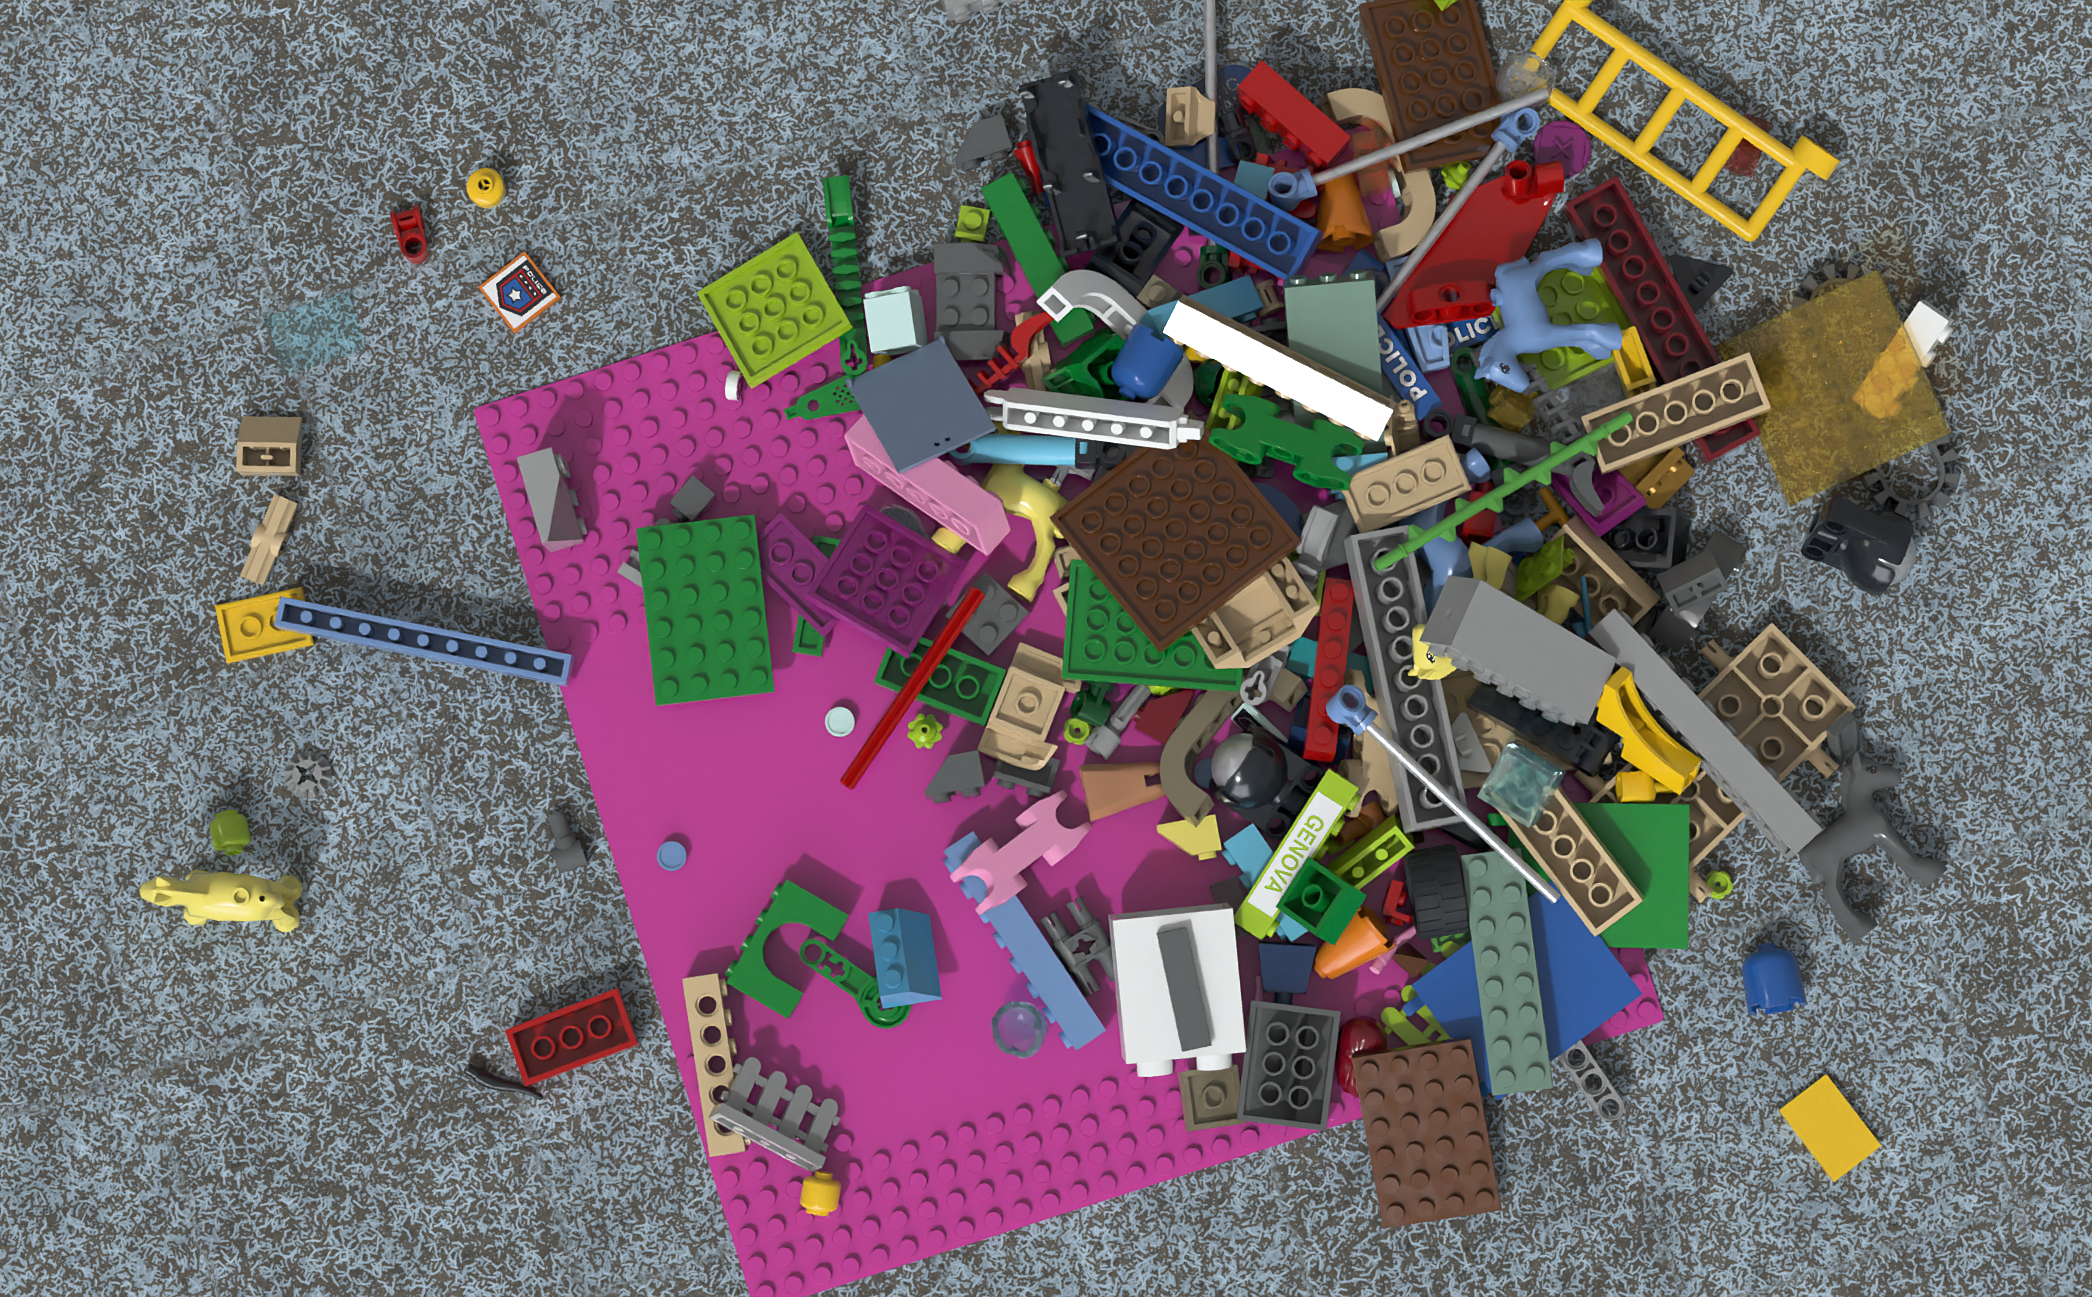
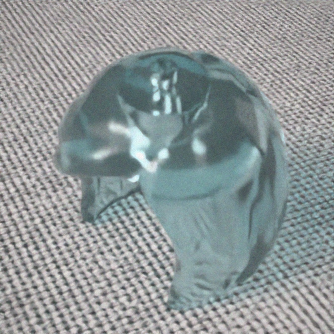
M1011 1001L1004 1004L995 1012L990 1024L992 1036L998 1048L1006 1054H1012L1019 1058H1028L1036 1054L1044 1044L1048 1032L1047 1021L1044 1015L1034 1005L1021 1001Z

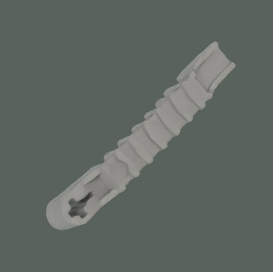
M1317 505L1313 506L1300 537L1302 543L1297 548V553H1300L1299 558L1292 562L1293 567L1311 594L1317 587L1319 574L1323 571L1322 565L1328 556L1329 544L1340 514L1333 513ZM1293 642L1252 665L1240 688V695L1245 703L1258 705L1271 698L1277 680L1288 662L1286 661L1288 654L1294 647L1292 645ZM1259 685L1258 690L1262 692V695L1254 697L1255 692L1251 690V687Z

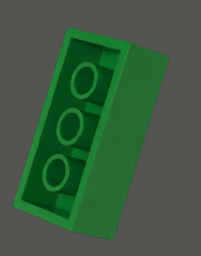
M922 637L909 659L887 647L875 676L874 684L899 694L934 641ZM950 648L915 698V701L985 728L1006 677L1007 670Z

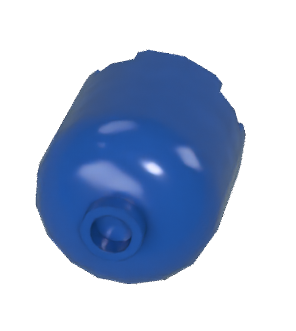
M1137 324L1130 331L1111 367V376L1120 387L1119 393L1125 398L1132 401L1136 397L1151 400L1162 392L1181 363L1184 352L1167 337L1160 341L1151 336L1154 331L1153 329Z
M1775 943L1758 945V951L1749 954L1742 964L1748 1015H1756V1010L1765 1009L1766 1015L1795 1010L1794 1003H1798L1802 1007L1806 1006L1807 999L1796 955L1785 948H1776Z

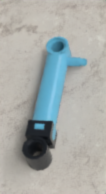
M986 434L969 442L971 447L966 453H957L955 449L949 451L952 461L962 466L971 463L1065 465L1075 466L1076 469L1097 470V461H1099L1105 469L1112 470L1127 458L1126 446L1122 443L1047 435ZM1114 446L1120 450V453L1115 458H1108L1103 454L1104 450Z

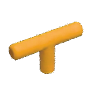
M1545 486L1538 491V495L1550 512L1534 522L1540 532L1555 522H1558L1562 528L1570 520L1552 492Z

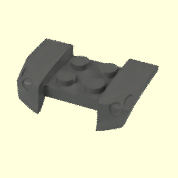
M934 244V273L936 274V332H934V341L938 340L939 335H942L946 346L955 360L1001 358L1002 356L996 348L1001 343H1004L1009 349L1011 343L1010 333L1004 330H997L996 275L1013 276L1006 253L1000 247L989 244Z

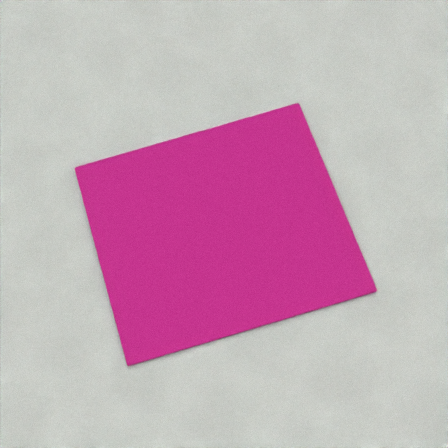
M1362 125L1345 131L1351 136L1349 147L1332 167L1377 151L1378 148L1372 130ZM1287 149L1269 155L1276 162V165L1280 159L1287 161L1286 167L1300 170L1307 168V164L1304 162L1306 157L1298 150L1296 153H1293ZM1382 161L1352 172L1373 230V236L1379 230L1399 224L1401 217ZM1239 165L1221 170L1219 175L1234 183ZM1287 190L1281 191L1280 194L1287 193ZM1321 191L1317 192V196L1307 200L1312 202L1318 211ZM1132 199L1113 205L1117 220ZM1165 215L1184 229L1154 274L1185 296L1207 290L1199 284L1197 271L1200 267V247L1208 246V238L1205 236L1189 237L1187 226ZM1318 216L1315 217V219H1316L1315 223L1310 224V225L1314 226L1315 228H1316L1317 217H1318ZM1055 223L1042 227L1043 231L1049 229L1056 244L1052 248L1056 256L1061 255ZM1006 239L989 245H996L1006 253L1013 276L996 275L997 330H1004L1012 334V331L1017 327L1015 315L1029 311H1040V313L1044 311L1036 302L1037 298ZM1373 243L1363 248L1379 261ZM1353 246L1344 247V252L1335 253L1316 248L1311 258L1343 266L1342 276L1360 250L1353 251ZM1096 250L1064 258L1069 267V271L1065 273L1074 270H1085ZM1410 251L1403 257L1410 256L1412 254V251ZM934 262L862 284L861 297L863 300L866 293L886 291L897 287L910 286L911 290H919V296L922 297L928 344L934 342V332H936V274L934 273ZM1248 267L1245 274L1235 273L1231 270L1233 280L1250 275L1254 286L1272 279L1274 282L1272 287L1279 302L1284 304V296L1280 295V290H1276L1278 282L1276 275L1262 270H1258L1257 275L1250 274ZM1215 270L1211 273V284H1214L1219 280V270ZM1385 270L1380 275V294L1389 284ZM1394 297L1391 299V301L1388 303L1385 309L1381 312L1380 315L1382 316V318L1386 313L1387 309L1389 308V306L1391 305V303L1393 302ZM1285 307L1265 317H1260L1258 312L1256 314L1257 319L1250 322V326H1260L1261 320L1278 317L1279 322L1286 321ZM1093 313L1097 321L1093 324L1094 332L1062 348L1050 323L1045 326L1043 334L1045 342L1048 343L1052 366L1050 370L1055 368L1057 362L1069 356L1082 342L1093 337L1097 330L1107 326V324ZM865 315L864 326H865V329H866V331H867V348H868V358H869V369H868V371H870V370H872V366H873V357H875V356H877V355H880V353H872L871 350H870V343H869V336H868V329H867V322H866V315ZM1403 328L1405 337H1406V339H1407V335H1406L1405 329ZM715 331L479 406L474 410L477 425L547 648L551 651L571 654L575 658L570 686L559 685L750 1297H806L1320 1131L1245 1121V1124L1186 1132L1177 1072L1197 1070L1196 1057L1173 1059V1073L1168 1075L1138 1076L1137 1064H1126L1122 1058L1115 981H1109L1098 959L1089 961L1088 967L1101 988L1094 992L1089 982H1087L1092 994L1084 998L1106 1031L1077 1051L1073 1046L1068 1049L1058 1035L1063 1030L1057 1021L1051 1024L1042 1011V1008L1046 1005L1039 996L1034 999L1025 984L1029 982V979L1022 971L1018 974L1008 960L1013 955L1007 946L1001 949L992 936L996 930L989 921L984 924L976 912L975 908L978 903L975 898L972 897L968 900L960 888L959 884L963 880L961 879L954 883L949 877L951 875L950 871L942 861L947 857L944 850L972 831L981 844L992 837L1001 849L1023 832L1015 821L1018 816L1039 800L1050 797L1063 789L1068 796L1056 808L1058 823L1064 828L1074 829L1083 823L1089 822L1093 829L1083 837L1074 850L1052 867L1041 856L1022 870L1020 875L1028 885L1016 894L1051 949L1053 941L1040 919L1048 916L1054 926L1055 924L1049 913L1057 910V914L1067 931L1074 934L1078 931L1079 926L1068 907H1066V904L1073 901L1080 911L1075 898L1081 895L1084 897L1083 899L1094 918L1098 917V919H1101L1102 922L1100 924L1110 941L1108 915L1228 903L1233 908L1234 916L1249 892L1239 879V876L1242 875L1240 869L1236 864L1231 867L1221 852L1226 850L1223 846L1224 842L1252 823L1216 800L1210 793L1209 788L1200 786L1194 777L1195 767L1201 760L1212 759L1217 747L1225 739L1242 732L1231 720L1232 715L1197 756L1191 770L1193 784L1207 793L1215 804L1206 816L1215 814L1222 851L1216 852V858L1199 861L1198 856H1190L1157 833L1156 825L1185 820L1177 812L1166 795L1152 802L1140 804L1090 822L1085 803L1086 793L1083 792L1079 765L1143 761L1160 762L1165 746L1135 730L1136 723L1132 721L1135 714L1119 734L1122 742L1107 760L1103 758V755L1098 756L1085 744L1075 745L1074 742L1069 743L1063 734L1065 731L1064 724L1069 718H1073L1070 714V707L1077 692L1073 694L1064 691L1044 741L1045 743L1058 746L1051 758L1060 760L1051 793L1050 795L1044 794L1043 798L1025 794L1027 788L1015 785L1014 790L998 786V780L992 777L998 760L979 753L986 789L980 790V796L963 799L962 794L952 795V801L934 804L933 799L927 800L925 790L947 757L976 751L985 728L915 700L855 788L852 790L848 789L840 783L841 777L898 695L874 684L875 676L887 646L840 620L827 634L823 658L792 652L799 613L763 578L775 692L656 706L643 588L620 575L617 571L623 562L628 565L631 564L633 558L629 554L632 549L638 552L636 528H643L648 524L654 526L656 521L661 518L668 519L672 524L683 523L671 512L674 507L670 504V501L692 475L717 497L697 521L754 514L757 535L781 512L811 542H813L814 535L842 540L865 503L879 512L893 508L909 512L917 520L926 539L931 542L933 541L931 537L939 528L945 527L855 465L844 435L864 414L862 410L805 420L801 416L787 420L784 409L796 405L799 397L846 375L841 367L839 337L751 389L743 376V389L739 401L726 398L725 386L727 375L731 370L740 371L720 333ZM1010 343L1009 350L1016 357L1018 353ZM853 347L852 362L847 363V365H850L853 370H857L858 365L862 364L863 361L858 360ZM908 353L892 355L891 361ZM1003 357L997 359L1003 367L1008 364ZM990 359L955 360L966 379H971L976 386L982 384L976 376L981 369H984L989 377L995 374L987 364ZM1190 363L1192 367V372L1201 363ZM1449 366L1445 369L1423 374L1443 403L1437 409L1447 411L1452 418L1457 413L1465 415ZM1022 368L1014 371L1006 381L999 382L994 390L1009 391L1011 387L1027 389L1025 372H1022ZM1192 391L1189 401L1184 406V414L1191 409L1198 419L1204 422L1206 427L1211 409L1199 402ZM984 394L979 400L984 409L991 406L1003 407V404L985 401ZM1136 397L1134 401L1127 399L1126 401L1145 403L1147 400L1139 399ZM811 401L808 404L810 411H816L819 408L817 401ZM1424 417L1423 419H1421L1420 421H1417V422H1418L1417 424H1418V426H1419V432H1420L1421 424H1422L1423 420L1425 419V417ZM1430 422V427L1433 431L1437 433L1444 432V428L1439 422ZM1019 431L1021 435H1048L1042 433ZM1420 434V437H1421V440H1422V443H1421L1420 446H1422V445H1424V444H1427V442L1424 441V439L1422 438V436H1421V434ZM963 445L955 449L957 453L961 454L968 452ZM1387 446L1388 459H1390L1389 450H1392L1391 446ZM552 447L556 454L561 453V456L567 461L571 477L566 479L569 490L575 489L579 501V506L575 507L577 518L583 517L588 533L583 535L585 543L555 552H550L541 542L517 457ZM1402 450V454L1410 450ZM949 452L937 457L943 462L945 460L951 462L960 474L965 477L967 475L973 477L980 486L993 466V463L958 465L952 461ZM1274 458L1273 478L1248 477L1251 482L1265 484L1281 491L1296 505L1301 515L1310 512L1314 505L1324 507L1338 502L1335 501V495L1328 496V488L1314 487L1296 479L1293 476L1296 465ZM1025 464L1023 468L1025 474L1040 483H1043L1045 478L1050 480L1057 469L1055 465ZM1098 470L1091 481L1078 474L1067 473L1057 493L1067 501L1073 500L1090 487ZM1470 484L1471 491L1475 490L1476 484ZM1469 491L1449 500L1446 505L1444 519L1456 512L1455 500L1457 498L1467 500ZM1006 512L1011 531L988 556L968 542L960 549L956 556L968 562L966 568L922 637L931 641L936 640L948 622L945 615L986 572L1029 612V617L990 659L962 633L958 635L950 648L1005 669L1008 673L1020 642L1063 659L1066 618L1053 595V590L1068 583L1070 577L1060 580L1052 556L1047 566L1044 580L1036 590L1032 603L1023 601L1007 590V584L1012 577L1028 569L1035 557L1037 541L1031 520ZM1496 512L1492 537L1495 536L1494 533L1498 530L1500 532L1503 531L1498 512ZM1461 523L1455 526L1456 536L1458 537L1460 534ZM1053 536L1055 549L1070 545L1065 538L1059 539ZM1348 563L1327 569L1325 579L1328 577L1351 581ZM1320 610L1318 616L1312 618L1301 637L1317 641ZM1364 641L1352 652L1367 657ZM1307 679V682L1304 683L1308 690H1311L1312 680ZM1135 687L1111 702V711L1107 721L1114 715ZM1182 688L1179 692L1185 691V690H1188V689ZM1189 689L1195 695L1183 716H1187L1194 708L1197 698L1208 690ZM1151 693L1141 706L1146 707L1148 701L1161 698V695L1158 696ZM1271 700L1253 705L1288 739L1296 705L1290 713ZM836 707L848 709L855 719L852 732L844 737L833 736L825 726L827 713ZM920 713L924 714L925 717L933 714L936 721L943 726V729L939 732L942 735V739L935 742L931 749H927L925 746L917 748L914 741L907 737L908 732L911 731L908 723L916 720ZM1076 728L1075 733H1080V728ZM1353 731L1345 759H1352ZM1316 760L1324 773L1330 768L1338 773L1339 765ZM1578 770L1551 774L1571 802H1589L1592 799L1590 791L1573 776ZM1307 771L1304 774L1303 779H1313L1317 771ZM1160 774L1144 777L1146 787L1153 784H1161ZM1492 786L1464 791L1468 810L1487 824V815L1491 812H1498L1484 793ZM1375 790L1369 791L1364 796L1361 808L1373 801H1377L1379 805L1378 794ZM1399 807L1396 813V817L1400 816ZM1343 815L1345 824L1351 821L1352 817ZM1273 818L1269 822L1268 827L1275 828L1279 826L1282 819ZM1489 825L1497 831L1496 836L1505 844H1508V825ZM1255 826L1270 849L1275 853L1282 840L1270 838L1263 830ZM1439 828L1436 831L1430 829L1423 830L1425 842L1414 844L1415 848L1412 849L1417 850L1453 844L1456 847L1459 862H1461L1462 855L1482 853L1454 839ZM1357 837L1354 839L1353 844L1333 855H1329L1326 852L1319 863L1324 866L1328 865L1362 838ZM669 841L680 843L687 853V860L684 866L676 871L663 869L657 861L659 847ZM1403 857L1359 889L1367 895L1363 901L1362 908L1368 905L1389 929L1385 934L1388 940L1414 925L1413 918L1410 923L1403 922L1402 927L1385 922L1386 916L1380 915L1390 880L1394 879L1403 882L1402 889L1407 891ZM786 880L793 882L850 916L835 942L812 928L799 923L785 924L777 928L769 936L764 951L765 961L769 970L780 980L804 993L790 1019L785 1018L727 984L728 996L723 997L725 1009L730 1008L733 1026H728L729 1038H735L737 1055L732 1056L734 1066L737 1063L741 1065L744 1060L754 1057L761 1064L760 1076L767 1079L771 1073L781 1071L787 1078L785 1089L793 1093L794 1089L800 1085H807L811 1088L813 1094L811 1103L819 1106L823 1100L833 1099L838 1104L836 1116L840 1118L838 1125H831L824 1141L829 1146L826 1152H819L826 1159L822 1168L816 1170L833 1173L832 1179L837 1180L841 1184L838 1207L835 1211L829 1212V1216L806 1213V1208L800 1204L803 1180L807 1176H814L815 1171L811 1173L751 1141L750 1145H746L747 1151L714 1157L709 1156L682 982L684 978L719 973L720 979H726L727 982L729 977L725 973L733 960H740L744 953L740 949L748 934L754 936L759 927L755 923L763 908L770 909L774 902L771 895L779 882L784 884ZM1407 892L1402 908L1396 907L1395 911L1412 916ZM899 908L930 914L942 999L911 1004V1010L907 1019L899 1026L891 1029H883L872 1025L864 1017L854 997L805 964L799 955V949L806 940L817 939L868 975L877 977L868 913ZM1234 923L1243 1022L1245 1026L1251 1000L1255 999L1256 976H1260L1262 982L1258 941H1289L1287 938L1282 941L1276 932L1272 937L1266 935L1261 940ZM1307 931L1291 943L1315 944L1316 954L1325 940ZM1415 934L1406 942L1411 944L1427 960H1430L1429 963L1437 966L1446 960L1441 951L1432 952L1430 939L1419 940L1417 934ZM1082 938L1079 939V946L1075 951L1088 953V946L1092 941L1085 942ZM811 944L806 948L805 956L809 961H816L821 957L822 950L818 945ZM1608 947L1642 992V995L1582 1038L1581 1041L1585 1046L1663 1020L1662 1009L1641 948ZM1053 950V952L1055 953V955L1057 956V958L1060 960V962H1061L1062 965L1064 966V964H1063V962L1061 961V959H1060L1059 955L1057 954L1056 950ZM828 952L825 961L818 968L823 970L824 965L833 970L832 977L835 978L836 975L843 976L845 974V971L842 969L844 963L840 962L836 965L828 960L833 956ZM1394 958L1390 959L1387 966H1384L1379 974H1375L1369 969L1374 961L1373 959L1333 980L1328 976L1322 978L1312 965L1306 994L1293 993L1292 1005L1341 1011L1339 1031L1347 1020L1360 1016L1376 1019L1385 1029L1386 1025L1381 1020L1382 1011L1387 1007H1393L1400 1012L1406 1004L1401 997L1402 989L1407 985L1415 983L1422 975L1420 972L1416 977L1412 978L1393 960ZM1071 974L1070 977L1072 978V980L1074 981V983L1076 984V986L1078 987V989L1080 990V992H1081L1082 995H1083L1082 990L1080 989V987H1079V985L1077 984L1075 978H1074L1073 975ZM1263 991V1002L1275 1003V992ZM712 997L704 998L700 1004V1008L705 1014L713 1013L717 1006L715 999ZM882 1006L879 1007L881 1011H884L886 1009H883ZM1416 1012L1411 1016L1407 1015L1405 1017L1421 1033L1429 1026ZM712 1026L706 1030L705 1038L707 1042L714 1044L720 1040L721 1031L719 1028ZM1435 1030L1428 1039L1431 1042H1435L1441 1035ZM1394 1032L1389 1036L1386 1034L1387 1049L1408 1046ZM1245 1052L1232 1053L1233 1064L1238 1066L1240 1085ZM1336 1055L1326 1129L1363 1118L1359 1097L1355 1098L1351 1094L1344 1092L1343 1087L1337 1084ZM721 1056L713 1057L709 1064L710 1069L714 1073H721L726 1067L724 1058ZM754 1083L746 1102L755 1106L763 1087ZM724 1085L717 1087L714 1092V1097L719 1103L725 1102L720 1098L723 1091H730ZM780 1097L772 1115L781 1120L789 1101ZM806 1111L798 1129L807 1133L814 1115ZM719 1124V1128L721 1129V1131L725 1133H729L732 1131L727 1127ZM768 1124V1127H770V1128H772V1129H774V1130L777 1129V1128L771 1126L770 1124ZM796 1138L793 1139L796 1142L802 1144V1141Z

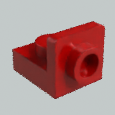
M1392 879L1389 882L1380 915L1386 916L1385 922L1402 927L1403 922H1411L1412 916L1396 912L1395 910L1396 907L1402 908L1407 891L1402 889L1403 882Z

